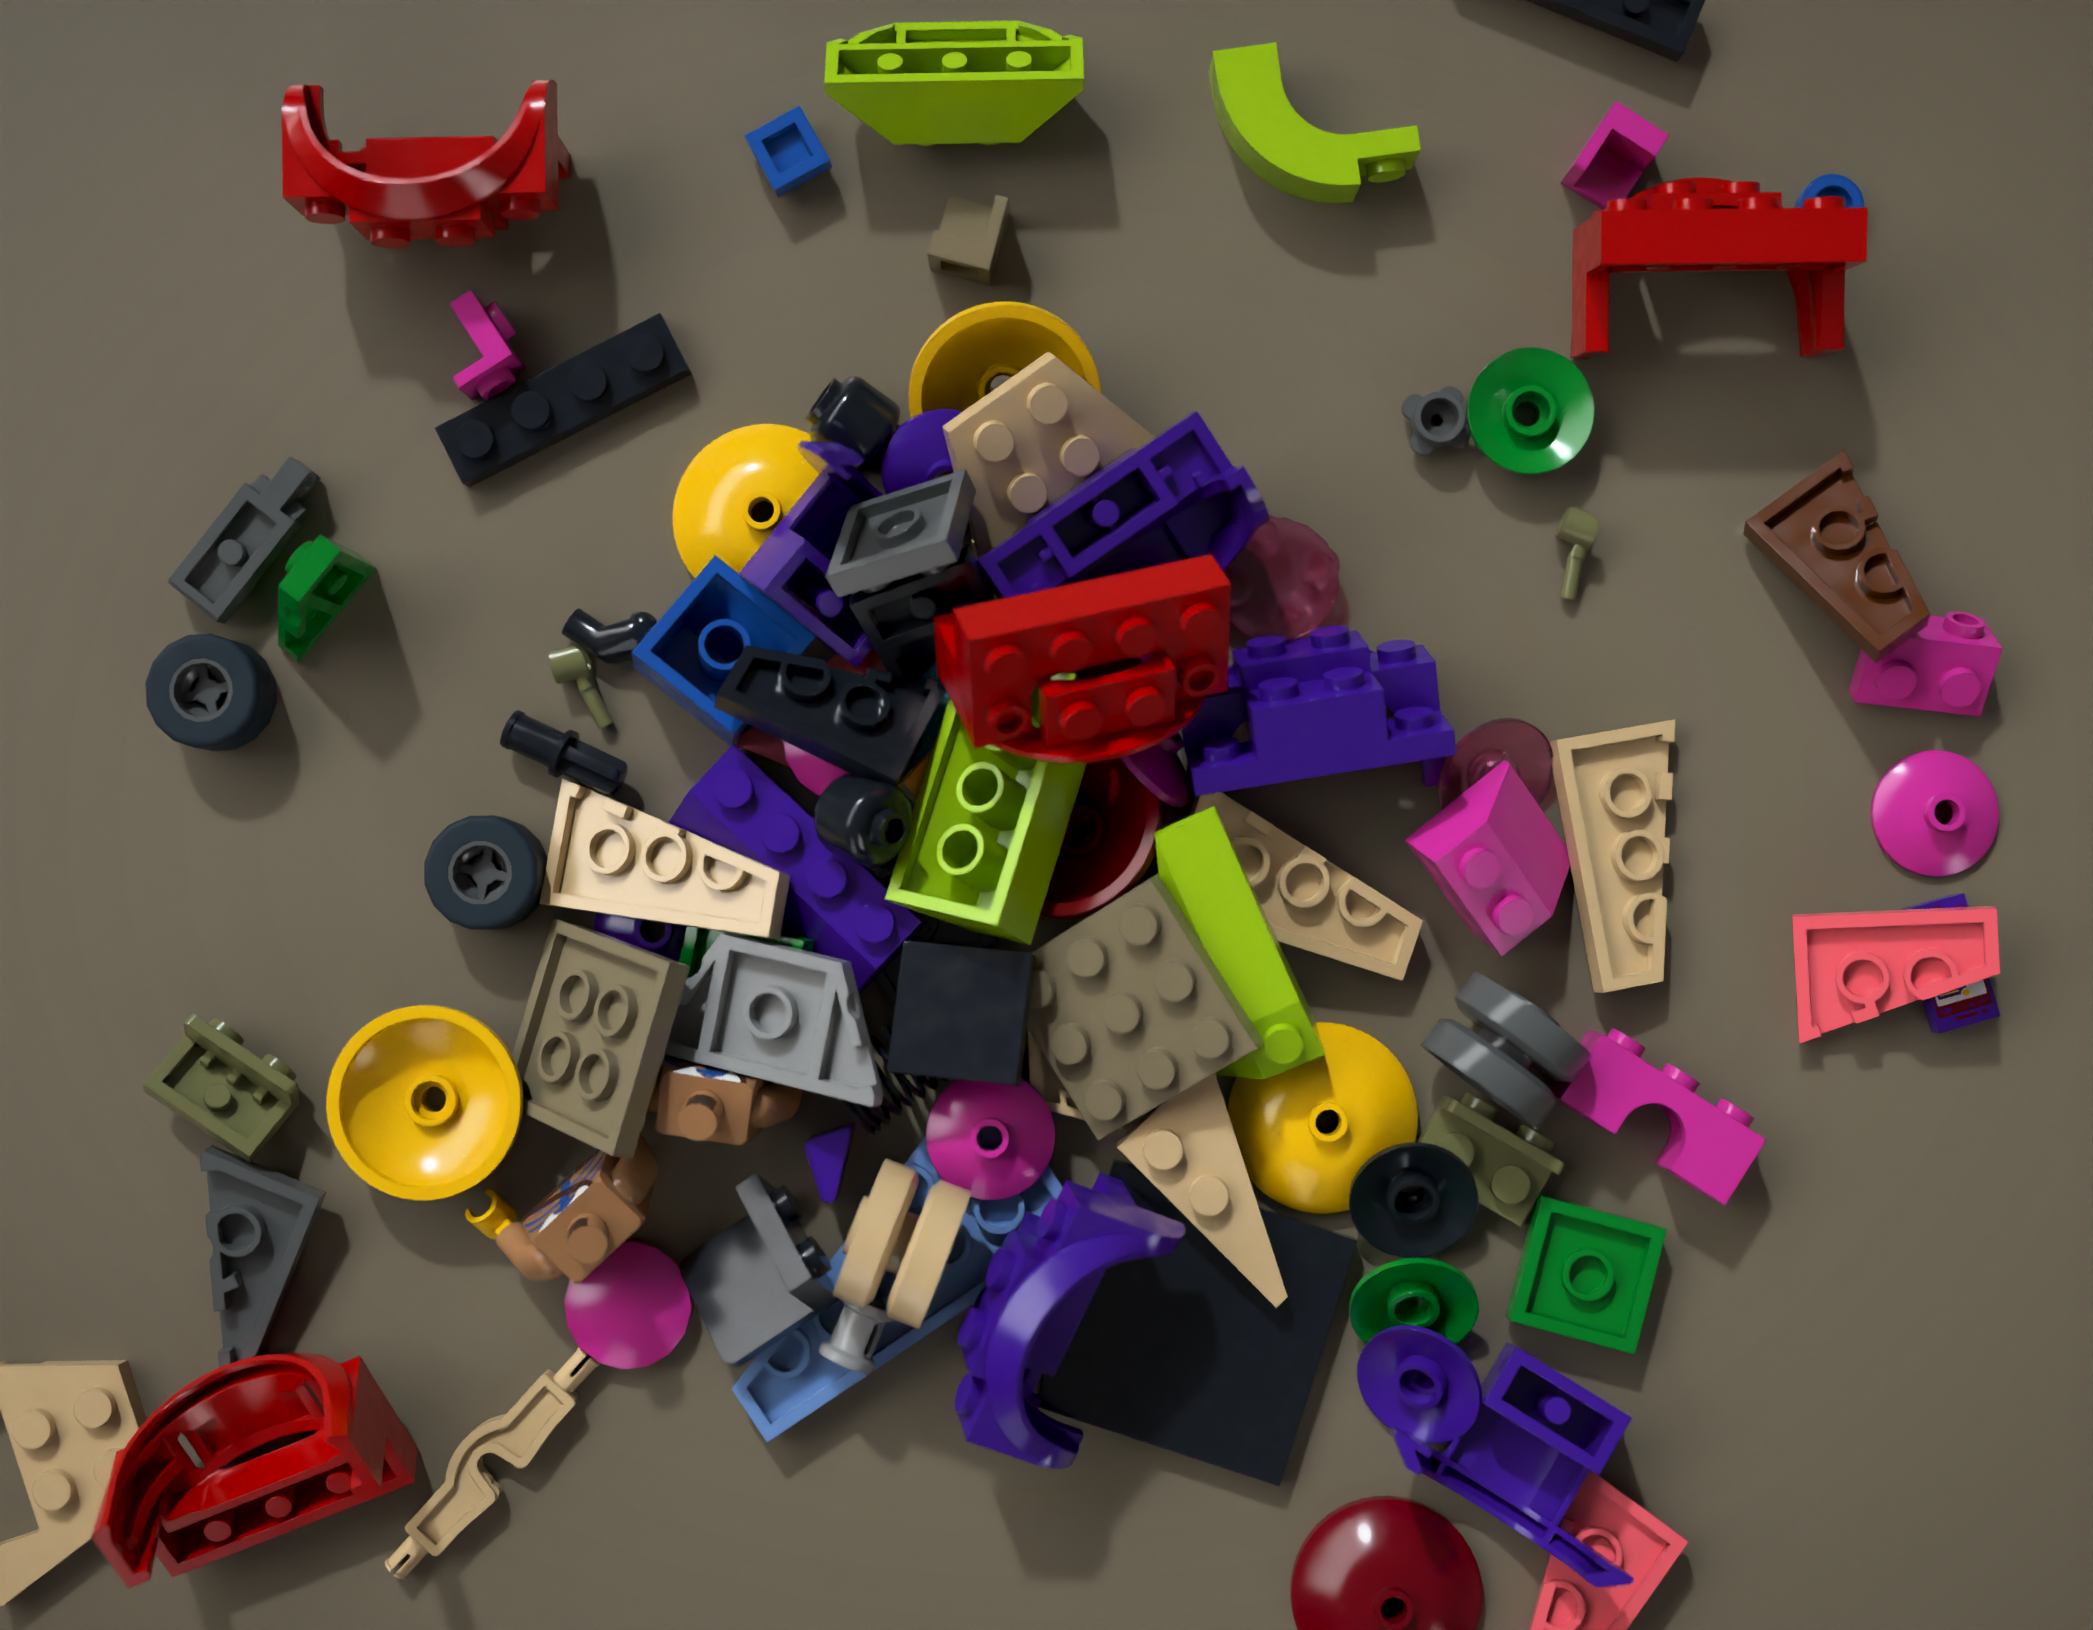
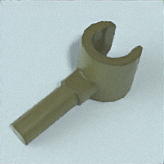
M1569 507L1565 510L1555 532V537L1572 544L1567 556L1560 597L1576 600L1583 560L1586 558V553L1599 532V523L1596 517L1576 507Z
M577 645L551 651L549 653V661L556 683L560 684L577 680L579 691L599 729L613 723L614 721L595 687L596 683L592 677L593 667L589 652Z

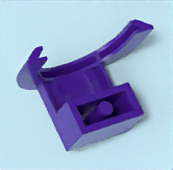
M801 441L797 445L798 451L819 475L739 574L814 634L831 651L857 668L873 646L849 606L850 594L837 598L826 578V574L849 506L882 496L883 494L853 466L861 465L864 461L855 451L835 442ZM988 578L991 586L993 587L997 595V600L1003 599L994 587V585L992 584V582L990 581V579Z
M1506 1342L1481 1384L1482 1405L1477 1419L1465 1434L1458 1438L1455 1436L1452 1441H1448L1443 1452L1438 1451L1396 1426H1393L1390 1432L1402 1462L1418 1476L1422 1473L1493 1515L1561 1560L1595 1587L1631 1585L1634 1578L1621 1567L1558 1526L1589 1471L1591 1470L1598 1475L1602 1472L1632 1419L1629 1415L1517 1346Z

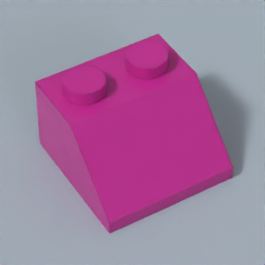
M1506 760L1502 761L1405 839L1408 846L1468 930L1501 957L1553 916L1570 868L1567 846L1512 765Z

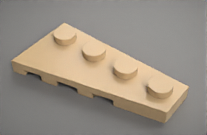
M1676 719L1547 742L1594 993L1611 992L1662 982L1664 980L1667 898L1662 896L1663 867L1664 864H1669L1670 838H1665L1666 802L1672 800L1673 773H1668L1669 743L1675 742Z
M562 778L539 904L780 940L791 875L576 782Z
M1223 792L1194 797L1188 817L1215 806L1279 942L1403 981L1423 920L1273 826V824L1237 803Z

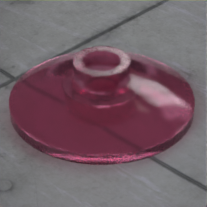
M1517 718L1491 720L1471 730L1456 744L1457 755L1447 757L1438 783V799L1440 808L1443 810L1502 761L1506 760L1512 765L1540 806L1548 793L1553 778V751L1546 736L1531 723Z

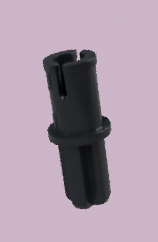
M517 710L510 716L502 731L500 745L502 747L514 750L547 766L549 775L558 778L564 774L606 795H614L625 781L628 770L626 762L580 741L579 733L570 729L563 733Z

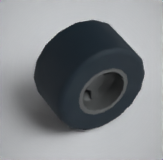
M212 633L187 635L167 645L152 662L145 683L146 704L156 726L173 741L210 751L235 750L255 740L270 723L277 703L276 680L266 660L250 646ZM224 693L222 701L220 703H217L221 699L222 694Z
M468 816L448 825L433 840L424 862V885L433 906L450 922L470 930L505 929L526 920L540 905L547 856L540 840L524 825L499 816Z

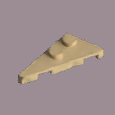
M1214 1073L1150 1110L1117 1142V1148L1277 1308L1288 1296L1216 1074Z

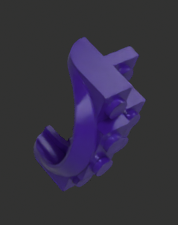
M1193 411L1140 448L1130 449L1026 520L1025 523L1027 525L982 555L978 558V561L1002 598L1212 554L1222 571H1224L1243 551L1257 530L1270 520V516L1259 491L1244 466H1232L1198 411Z
M1342 625L1320 627L1312 630L1310 637L1285 640L1284 637L1277 635L1256 637L1246 642L1247 648L1231 650L1233 664L1228 667L1227 691L1206 696L1195 717L1178 732L1184 741V747L1180 752L1191 790L1190 809L1194 797L1199 795L1414 761L1421 762L1422 779L1425 787L1448 784L1445 756L1457 755L1454 729L1440 711L1436 661L1423 645L1416 646L1415 642L1410 640H1393L1379 644L1377 652H1373L1357 630L1349 631L1348 627ZM1385 706L1394 712V718L1386 719ZM1246 720L1249 741L1239 743V740L1232 738V735Z
M1101 1172L1092 1189L1066 1180L1058 1198H1052L1047 1202L1041 1216L1026 1212L1019 1229L1010 1231L1002 1247L993 1255L986 1273L987 1287L980 1291L974 1306L968 1309L960 1325L958 1344L963 1352L969 1373L963 1377L955 1396L954 1409L958 1413L966 1441L1046 1468L1064 1469L1071 1466L1084 1437L1082 1429L1057 1421L1038 1409L1041 1399L1033 1391L1040 1376L1043 1374L1055 1376L1106 1269L1128 1260L1163 1256L1174 1252L1179 1247L1186 1233L1184 1224L1138 1207L1122 1180Z

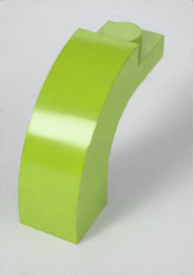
M1276 42L1215 50L1212 53L1209 78L1215 113L1228 143L1243 163L1271 186L1305 200L1320 203L1354 202L1361 186L1360 176H1367L1369 182L1381 183L1399 179L1406 174L1405 170L1412 169L1421 151L1417 125L1356 134H1335L1318 129L1306 122L1294 110L1286 97L1281 79Z

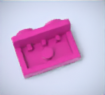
M1959 611L1948 612L1945 617L1930 615L1928 624L1924 629L1877 663L1861 649L1849 693L1854 702L1981 717L2003 648L1985 621L1978 616Z

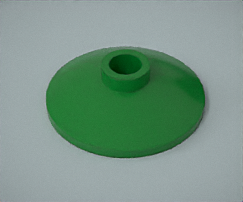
M1526 347L1505 352L1483 368L1470 389L1466 415L1472 439L1487 459L1498 467L1513 473L1537 475L1562 467L1581 451L1593 428L1595 406L1591 388L1576 365L1554 351ZM1522 405L1531 407L1536 414L1535 424L1532 426L1520 424L1515 416L1516 408Z
M1428 1258L1401 1259L1377 1267L1359 1281L1349 1301V1317L1352 1328L1365 1344L1384 1329L1399 1325H1412L1437 1332L1456 1345L1472 1330L1479 1313L1478 1296L1470 1279L1454 1266Z

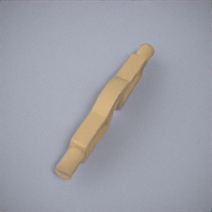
M578 1347L577 1351L556 1374L552 1370H546L507 1414L490 1418L472 1430L453 1453L447 1467L443 1485L406 1524L405 1530L409 1536L390 1558L385 1560V1566L388 1571L391 1572L409 1554V1559L394 1574L396 1578L406 1580L410 1572L428 1553L435 1557L439 1556L466 1526L491 1506L500 1496L502 1488L484 1466L483 1455L494 1453L513 1464L517 1469L525 1468L556 1425L578 1402L579 1395L575 1390L600 1363L590 1357L575 1372L574 1369L587 1355L586 1352Z

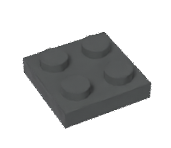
M966 469L849 506L826 574V578L837 598L858 591L873 593L885 588L894 580L917 573L923 575L936 574L949 567L953 562L958 561L976 489Z

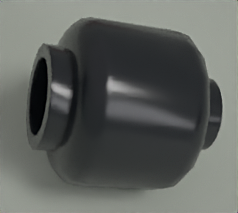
M851 376L842 383L833 378L815 401L805 419L813 425L810 430L811 441L835 442L855 451L864 459L861 465H853L858 471H861L872 461L882 466L885 448L895 433V428L900 419V409L893 400L858 376Z
M844 774L833 780L820 795L815 807L814 824L818 839L828 851L865 866L883 865L893 859L905 846L911 832L912 811L908 798L900 788L886 782L858 777L853 774Z

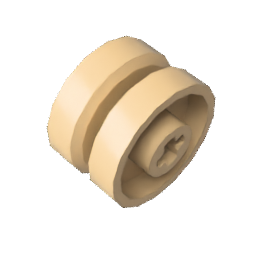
M886 1158L870 1196L864 1195L842 1250V1253L846 1254V1258L832 1296L864 1308L874 1300L884 1272L893 1273L897 1277L886 1303L888 1317L920 1329L972 1191L940 1180L931 1186L919 1216L908 1211L919 1183L917 1170Z

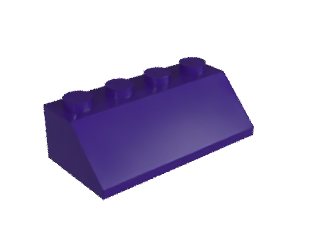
M733 744L688 791L668 823L791 875L781 931L815 940L813 953L851 961L860 996L874 981L876 976L902 951L903 940H912L928 923L914 910L884 899L888 885L877 877L868 866L828 851L817 837L814 824L815 816L746 750Z

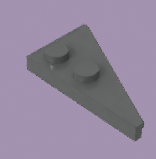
M211 1145L203 1151L200 1158L201 1171H207L210 1211L205 1214L207 1236L212 1242L213 1247L212 1257L209 1260L214 1312L220 1311L223 1348L218 1351L220 1368L238 1360L261 1355L327 1192L257 1163H249L235 1154Z

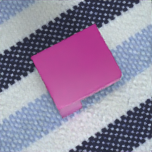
M1615 101L1561 183L1600 209H1607L1608 201L1626 199L1643 171L1658 154L1669 134Z

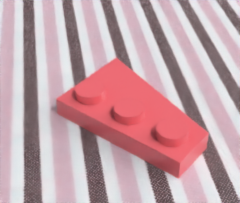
M1995 906L1791 914L1799 1044L1821 1037V1034L1854 1022L1858 1024L1878 1017L1880 1013L1920 999L1923 1001L2000 974L1998 919Z
M1590 1470L1558 1526L1614 1562L1631 1575L1634 1580L1631 1585L1595 1587L1550 1553L1528 1630H1627L1686 1547L1688 1540L1611 1482Z

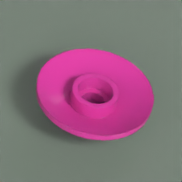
M1922 751L1897 761L1881 777L1871 801L1872 829L1881 849L1898 866L1923 876L1952 875L1974 865L1990 848L1999 823L1998 800L1988 777L1970 760L1948 751ZM1940 801H1945L1952 809V817L1945 825L1941 824L1935 817V807Z
M1022 1078L1020 1087L956 1080L942 1092L933 1105L927 1122L926 1142L932 1164L944 1181L972 1191L970 1197L982 1200H999L1023 1192L1043 1174L1053 1153L1055 1128L1051 1111L1045 1099L1030 1083ZM985 1126L997 1127L1002 1133V1143L995 1149L982 1147L977 1139V1134L981 1128Z

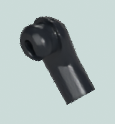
M578 608L565 623L562 634L602 661L609 664H618L632 660V651L658 621L653 615L638 611L633 613L630 619L605 626Z

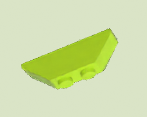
M1022 21L891 23L860 32L849 40L839 38L827 42L824 77L825 94L894 145L917 144L920 146H932L935 144L980 143L994 145L998 143H1021L1084 90L1083 38L1071 34L1061 36L1051 29Z

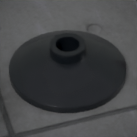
M1421 1142L1394 1145L1373 1155L1360 1167L1349 1191L1350 1215L1355 1228L1363 1239L1384 1253L1405 1258L1434 1255L1456 1244L1471 1228L1477 1215L1479 1204L1476 1182L1468 1166L1451 1151L1437 1145ZM1409 1186L1421 1187L1419 1191L1412 1194L1401 1191Z

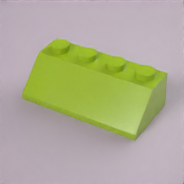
M1061 673L1049 679L1074 680L1081 678L1076 674ZM1037 687L1031 693L1032 725L1039 729V693ZM949 697L912 812L911 832L905 846L899 852L884 899L973 932L1031 945L1087 764H1063L1032 759L1005 751L994 745L974 748Z

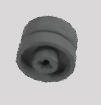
M1475 971L1454 999L1458 1009L1482 1029L1480 1033H1474L1453 1019H1439L1420 1046L1482 1094L1524 1123L1538 1130L1556 1106L1557 1101L1553 1092L1531 1074L1529 1070L1533 1066L1556 1081L1573 1082L1592 1055L1577 1040L1560 1028L1561 1025L1542 1009L1518 993L1508 991L1488 977Z

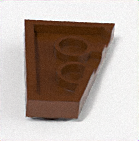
M1843 450L1745 522L1744 536L1877 663L1924 629L1928 624L1930 612L1897 549H1891L1877 522L1878 513L1869 496L1864 497L1853 476L1854 467L1845 450Z

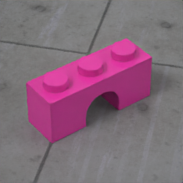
M1612 1028L1609 1034L1605 1036L1602 1033L1588 1030L1580 1044L1592 1056L1573 1082L1555 1081L1550 1089L1555 1099L1599 1128L1613 1134L1617 1133L1628 1114L1635 1108L1644 1104L1655 1103L1667 1117L1669 1136L1663 1150L1654 1163L1704 1196L1726 1205L1766 1142L1765 1138L1749 1129L1754 1118L1723 1098H1720L1715 1106L1695 1094L1700 1083L1673 1065L1666 1063L1661 1071L1640 1058L1646 1048L1624 1033Z

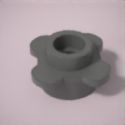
M1446 386L1440 392H1433L1425 397L1419 394H1412L1403 402L1401 411L1403 416L1409 419L1413 434L1409 445L1416 454L1427 456L1432 453L1434 448L1446 445L1461 448L1470 440L1471 434L1468 425L1465 423V410L1462 405L1464 398L1457 388ZM1437 415L1441 417L1442 425L1439 427L1433 426L1431 424L1432 416Z

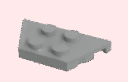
M734 933L720 934L703 956L700 970L694 976L686 979L682 1000L678 1005L665 1049V1055L869 1107L881 1105L883 1091L851 961Z

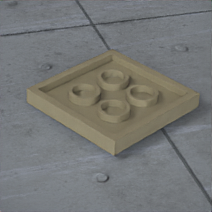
M1158 874L1031 952L1035 955L1027 1028L1097 1140L1102 1139L1254 1051L1263 1043V1040Z
M553 918L512 1053L522 1082L523 1113L611 1156L633 1159L640 1133L645 1124L646 1113L658 1072L664 1060L665 1049L678 1005L682 1000L690 966L577 923Z

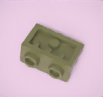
M1467 1092L1460 1102L1443 1094L1416 1142L1437 1145L1457 1155L1473 1174L1478 1190L1479 1203L1521 1227L1552 1171L1560 1175L1565 1166V1163L1550 1155L1556 1143L1521 1124L1516 1134L1511 1133L1494 1123L1500 1112L1499 1110Z

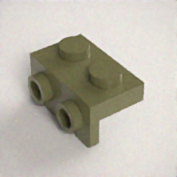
M191 1014L183 1024L185 1036L143 1083L144 1092L251 1163L300 1104L299 1087L294 1082L297 1076L289 1066L278 1058L265 1054L260 1059L241 1046L244 1043L243 1038L223 1021L213 1018L208 1024L197 1015Z

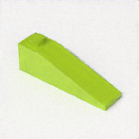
M1215 806L1154 832L1159 877L1263 1040V1043L1257 1049L1222 1068L1215 1074L1219 1076L1265 1080L1325 1055L1315 1018Z

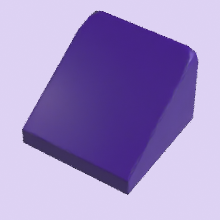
M855 1121L814 1134L804 1145L821 1200H825V1203L835 1201L841 1192L856 1127Z

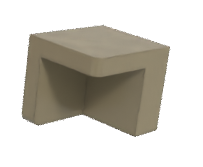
M996 195L993 206L955 196L949 197L939 231L933 230L927 256L930 270L991 286L1010 215L1009 198Z

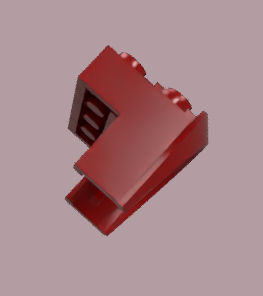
M1704 177L1668 181L1650 187L1631 198L1608 201L1607 209L1592 212L1591 218L1573 229L1570 359H1589V355L1594 353L1610 352V275L1612 273L1785 271L1795 298L1800 357L1823 356L1844 349L1845 270L1867 262L1868 207L1845 208L1844 197L1825 196L1805 199L1803 207L1783 208L1781 206L1782 192H1760L1759 182H1733Z
M1212 554L953 609L951 614L933 617L937 675L949 694L974 748L994 745L1023 757L1063 764L1098 763L1131 755L1167 740L1184 728L1195 717L1206 696L1227 691L1231 583ZM1146 654L1154 655L1139 665L1106 676L1074 680L1049 679L1056 674L1074 672L1083 668L1141 657ZM1037 687L1039 693V729L1032 725L1031 693Z
M313 1353L270 1354L238 1360L205 1374L170 1397L147 1418L126 1447L116 1452L111 1475L91 1538L127 1588L134 1587L151 1579L155 1555L173 1578L414 1483L417 1447L361 1356L340 1364L329 1357ZM318 1430L312 1436L234 1467L220 1469L240 1455L271 1440L294 1433ZM180 1432L187 1438L203 1462L205 1469L196 1467L178 1441Z

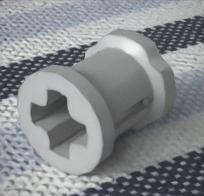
M874 1298L864 1308L841 1299L844 1307L830 1340L822 1341L818 1351L825 1358L845 1368L864 1374H871L876 1365L872 1355L886 1323L892 1322L893 1319L888 1317L886 1303Z

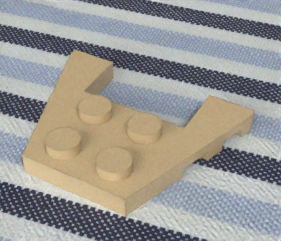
M1050 352L1039 357L942 426L954 473L966 469L976 489L968 521L973 536L971 542L977 559L1012 536L1015 531L1026 524V520L1130 449H1138L1155 438L1153 434Z
M127 1360L45 1361L33 1364H8L7 1361H0V1411L39 1529L0 1542V1607L17 1597L26 1588L92 1539V1532L111 1475L116 1452L126 1447L136 1431L147 1420Z

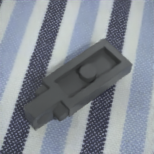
M289 457L271 480L261 474L251 485L244 483L171 575L167 583L213 620L225 624L302 527L301 522L304 521L309 513V510L302 503L305 502L321 477L301 461Z

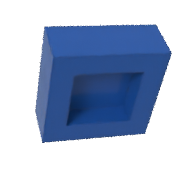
M800 105L744 135L748 146L777 198L832 168L827 153Z

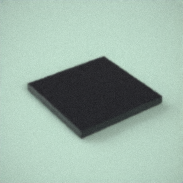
M1113 1159L1109 1176L1124 1182L1135 1204L1143 1209L1183 1223L1186 1233L1179 1247L1170 1254L1128 1260L1106 1269L1055 1376L1052 1377L1046 1374L1043 1376L1038 1391L1041 1399L1038 1408L1280 1486L1358 1241L1354 1237L1259 1207L1288 1296L1276 1308L1136 1166Z

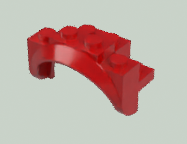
M553 79L532 81L512 124L498 141L494 136L366 138V148H361V151H342V143L339 140H330L324 117V88L320 85H290L284 95L282 106V198L302 216H305L306 220L313 223L339 224L345 222V215H348L349 223L366 240H370V243L377 247L405 248L411 245V240L435 238V242L443 246H472L475 244V239L495 237V230L509 229V219L532 220L540 217V211L559 210L558 179H571L570 153L558 135L557 83Z

